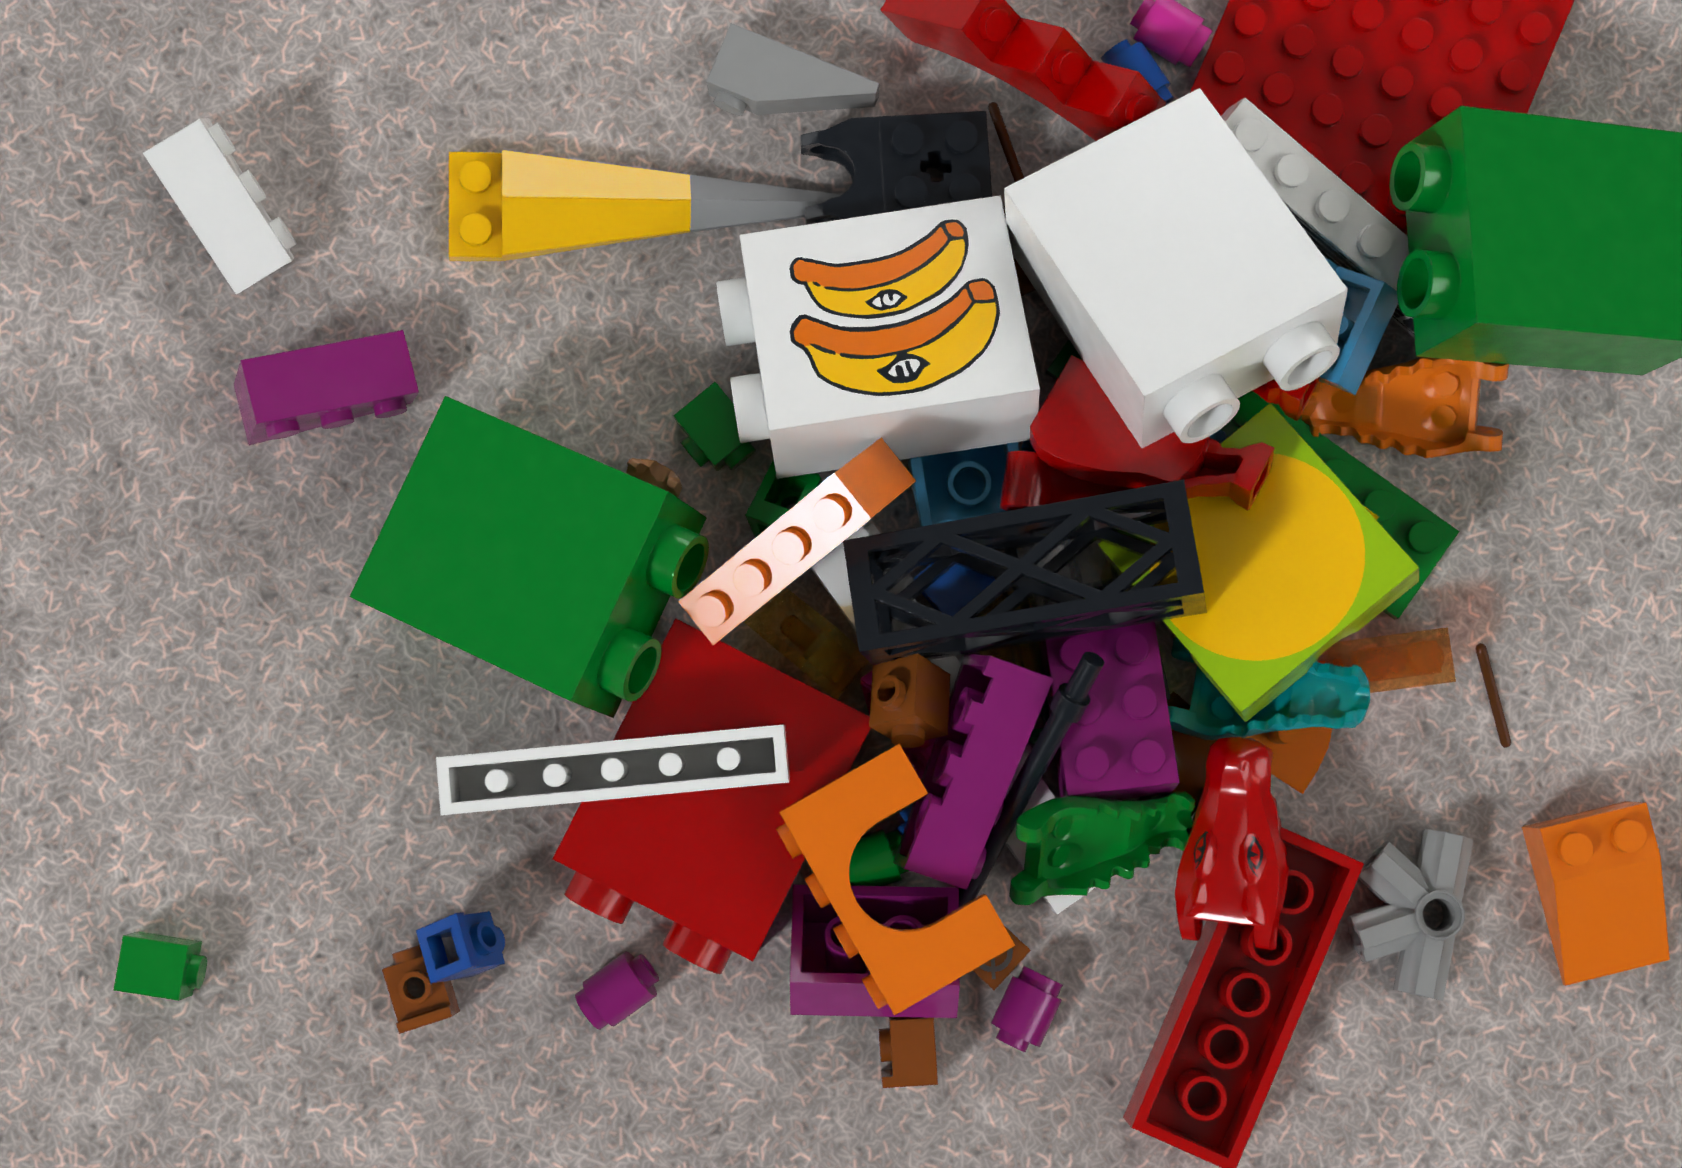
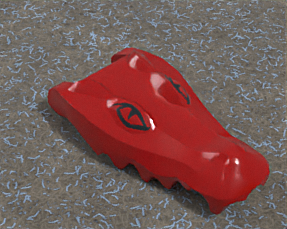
M1220 738L1210 746L1206 761L1204 789L1177 872L1175 901L1182 940L1199 941L1202 934L1203 920L1254 926V943L1256 948L1275 950L1277 947L1278 923L1286 895L1289 875L1287 849L1280 837L1281 819L1278 815L1277 801L1271 794V762L1273 752L1270 748L1252 738Z

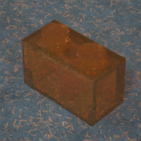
M1448 627L1340 641L1327 649L1330 664L1342 667L1358 665L1362 668L1370 682V693L1456 682Z

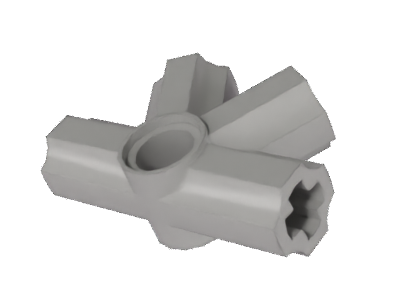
M1423 829L1416 866L1389 841L1384 842L1364 861V866L1358 880L1385 904L1347 916L1348 932L1353 947L1362 962H1368L1400 951L1393 990L1443 1001L1455 935L1461 930L1465 921L1462 898L1473 839L1453 833ZM1434 899L1442 907L1443 920L1437 928L1430 929L1424 922L1423 910L1425 905Z

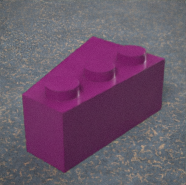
M403 330L240 360L234 381V388L249 446L269 440L287 438L319 427L323 429L342 427L353 423L354 418L375 413L376 418L397 416L407 411L406 405L413 403L419 393Z

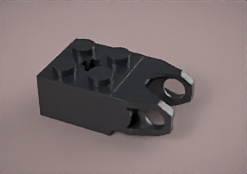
M986 111L850 118L826 130L801 135L802 155L816 156L826 161L836 162L845 167L852 179L850 188L841 196L830 198L822 204L805 207V225L992 197ZM927 168H936L943 172L941 181L932 182L930 173L926 172Z

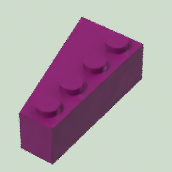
M964 654L949 698L948 735L935 739L921 780L928 794L913 803L893 861L894 864L906 870L967 890L971 879L976 880L986 858L985 844L992 827L996 825L1004 806V798L1054 678L993 656Z

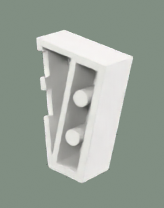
M202 118L143 152V154L237 295L291 262L294 256L290 248L296 245V241L280 217L271 220L261 204V201L266 199L265 193L249 170L242 173L231 155L236 149L220 124L217 122L213 125L209 118Z

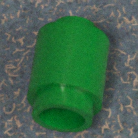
M881 829L861 837L851 857L849 870L851 886H887L901 881L900 875L909 872V870L893 863L901 841L898 830L885 834L884 830Z

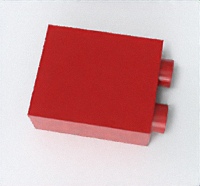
M675 618L661 645V659L654 679L644 694L632 702L613 741L785 725L790 782L581 802L552 858L576 871L564 895L583 908L619 924L624 923L634 902L674 921L662 945L681 958L710 972L722 974L732 952L753 962L805 860L803 853L792 858L776 828L785 824L779 812L849 772L871 729L869 727L870 716L722 641L712 645L702 631Z

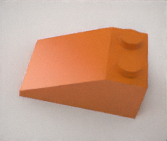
M1624 801L1522 827L1563 985L1566 986L1670 960L1661 856L1646 802Z

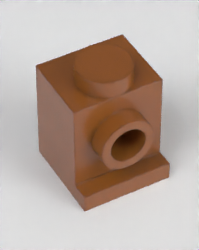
M420 945L392 954L395 964L383 968L382 972L398 1022L396 1025L399 1034L453 1017L460 1012L451 980L430 983ZM411 977H418L424 982L425 992L421 997H415L409 993L407 983Z
M889 1017V1028L879 1029L881 1062H891L892 1069L881 1070L882 1087L938 1085L934 1018Z

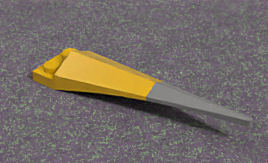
M502 150V153L449 152V261H507L689 232L805 218V207L822 204L830 198L841 195Z

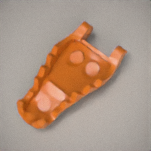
M1419 357L1404 363L1367 370L1356 395L1319 381L1301 414L1302 420L1310 426L1311 434L1314 437H1319V433L1339 436L1350 435L1359 443L1372 444L1379 449L1393 447L1408 456L1415 454L1424 458H1433L1469 451H1501L1503 431L1497 428L1477 425L1481 379L1496 382L1506 380L1508 378L1509 364Z

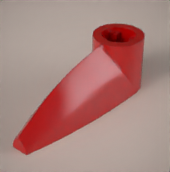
M1011 451L1007 454L1000 508L1005 511L1134 488L1102 485L1075 478L1051 467L1042 461L1036 452Z

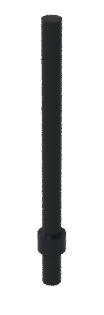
M1085 652L1068 683L1061 684L1050 703L1052 713L1004 800L1000 818L996 825L992 827L985 844L986 858L982 871L976 880L971 879L967 890L959 888V907L977 897L1013 832L1018 817L1024 812L1071 724L1081 720L1090 704L1091 699L1088 693L1105 664L1104 660L1096 653Z

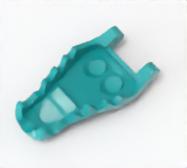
M1174 637L1172 657L1195 663L1190 652L1177 637ZM1316 660L1304 676L1245 722L1197 666L1190 710L1168 706L1171 729L1205 740H1218L1226 737L1245 738L1267 732L1307 727L1355 728L1364 721L1370 704V682L1362 668L1358 665L1342 667L1330 663L1322 664Z

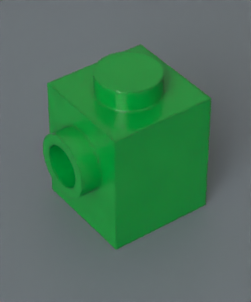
M716 382L712 383L673 415L676 423L688 436L680 442L681 445L700 467L709 461L716 471L720 470L724 465H727L730 470H734L756 451L751 444L752 442L740 443L734 403Z

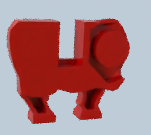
M1072 355L1030 425V443L1038 457L1051 467L1072 477L1102 485L1131 488L1184 480L1187 499L1198 496H1227L1247 511L1250 510L1269 475L1275 449L1263 442L1240 449L1223 448L1221 443L1209 437L1194 443H1183L1175 432L1141 448L1084 361ZM1320 377L1301 388L1291 391L1282 390L1275 379L1252 391L1268 403L1279 404L1286 416L1298 421Z

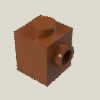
M918 653L873 665L869 727L891 739L894 745L900 744L903 748L920 747L924 745L926 740L948 735L951 674Z

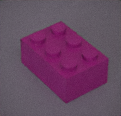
M1155 622L1041 641L1040 652L1043 673L1054 678L1047 694L1049 716L1052 713L1050 703L1061 684L1068 683L1085 652L1096 653L1105 662L1088 693L1091 699L1090 704L1081 720L1071 724L1055 753L1061 797L1088 796L1121 800L1172 793L1180 782Z
M793 884L790 1015L957 1018L960 978L895 1016L888 1004L878 1009L861 980L871 974L860 954L849 959L833 930L842 922L832 904L830 903L821 908L808 885ZM851 886L857 902L871 918L895 929L921 928L959 908V887Z

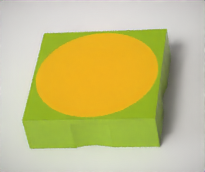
M1271 403L1221 443L1223 448L1240 449L1263 442L1275 448L1269 475L1250 510L1247 511L1227 496H1198L1188 499L1207 613L1162 620L1190 652L1195 664L1245 722L1304 676L1318 657L1329 647L1348 635L1358 632L1419 582V567ZM1168 522L1150 525L1169 532ZM1120 530V531H1117V532H1119V533H1122V534H1125V535H1127V536L1133 537V538H1135V539H1138V540H1140V541L1146 542V543H1148V544H1151V545H1154V546L1156 545V543H1153V542H1151V541H1148V540H1145V539H1143V538L1137 537V536H1135V535L1129 534V533H1127V532H1124V531H1121V530ZM1103 541L1098 544L1106 559L1120 575L1142 557ZM1156 563L1130 587L1133 588L1161 563ZM1176 570L1157 586L1177 583Z

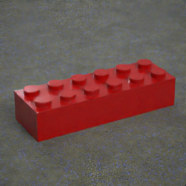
M1283 827L1280 829V837L1287 849L1289 875L1286 895L1278 923L1276 949L1267 950L1255 947L1254 926L1206 921L1200 940L1195 946L1123 1116L1131 1128L1221 1168H1237L1364 866V863Z

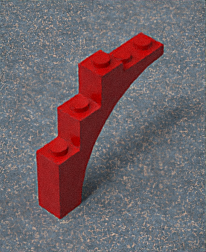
M886 0L880 9L914 43L939 50L999 78L1042 103L1095 141L1166 105V102L1139 71L1093 60L1064 27L1021 18L1005 0Z

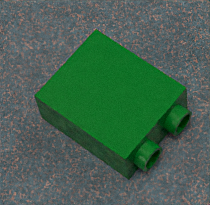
M1459 106L1400 149L1392 165L1389 185L1393 204L1397 209L1406 211L1409 255L1405 258L1399 272L1397 299L1403 314L1413 318L1416 357L1642 376L1682 358V132Z
M445 396L350 597L562 698L614 718L622 699L628 702L637 700L648 689L655 677L661 659V644L652 635L670 596L677 599L683 598L694 589L704 571L708 559L709 543L705 536L700 535V532L707 517L669 491Z

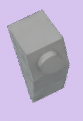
M732 23L729 26L706 81L709 96L715 98L713 103L718 108L737 116H742L745 110L756 115L875 107L879 98L880 83Z

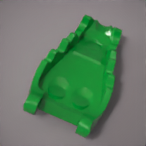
M1180 791L1145 800L1067 796L1050 799L1027 810L1018 817L1016 823L1017 838L1027 843L1024 870L1012 878L1009 897L1016 905H1030L1045 896H1087L1091 887L1108 889L1111 877L1114 875L1132 879L1134 877V868L1149 867L1150 854H1160V850L1164 847H1176L1183 851L1189 837L1188 832L1193 826L1191 812L1196 808L1194 798L1187 792Z

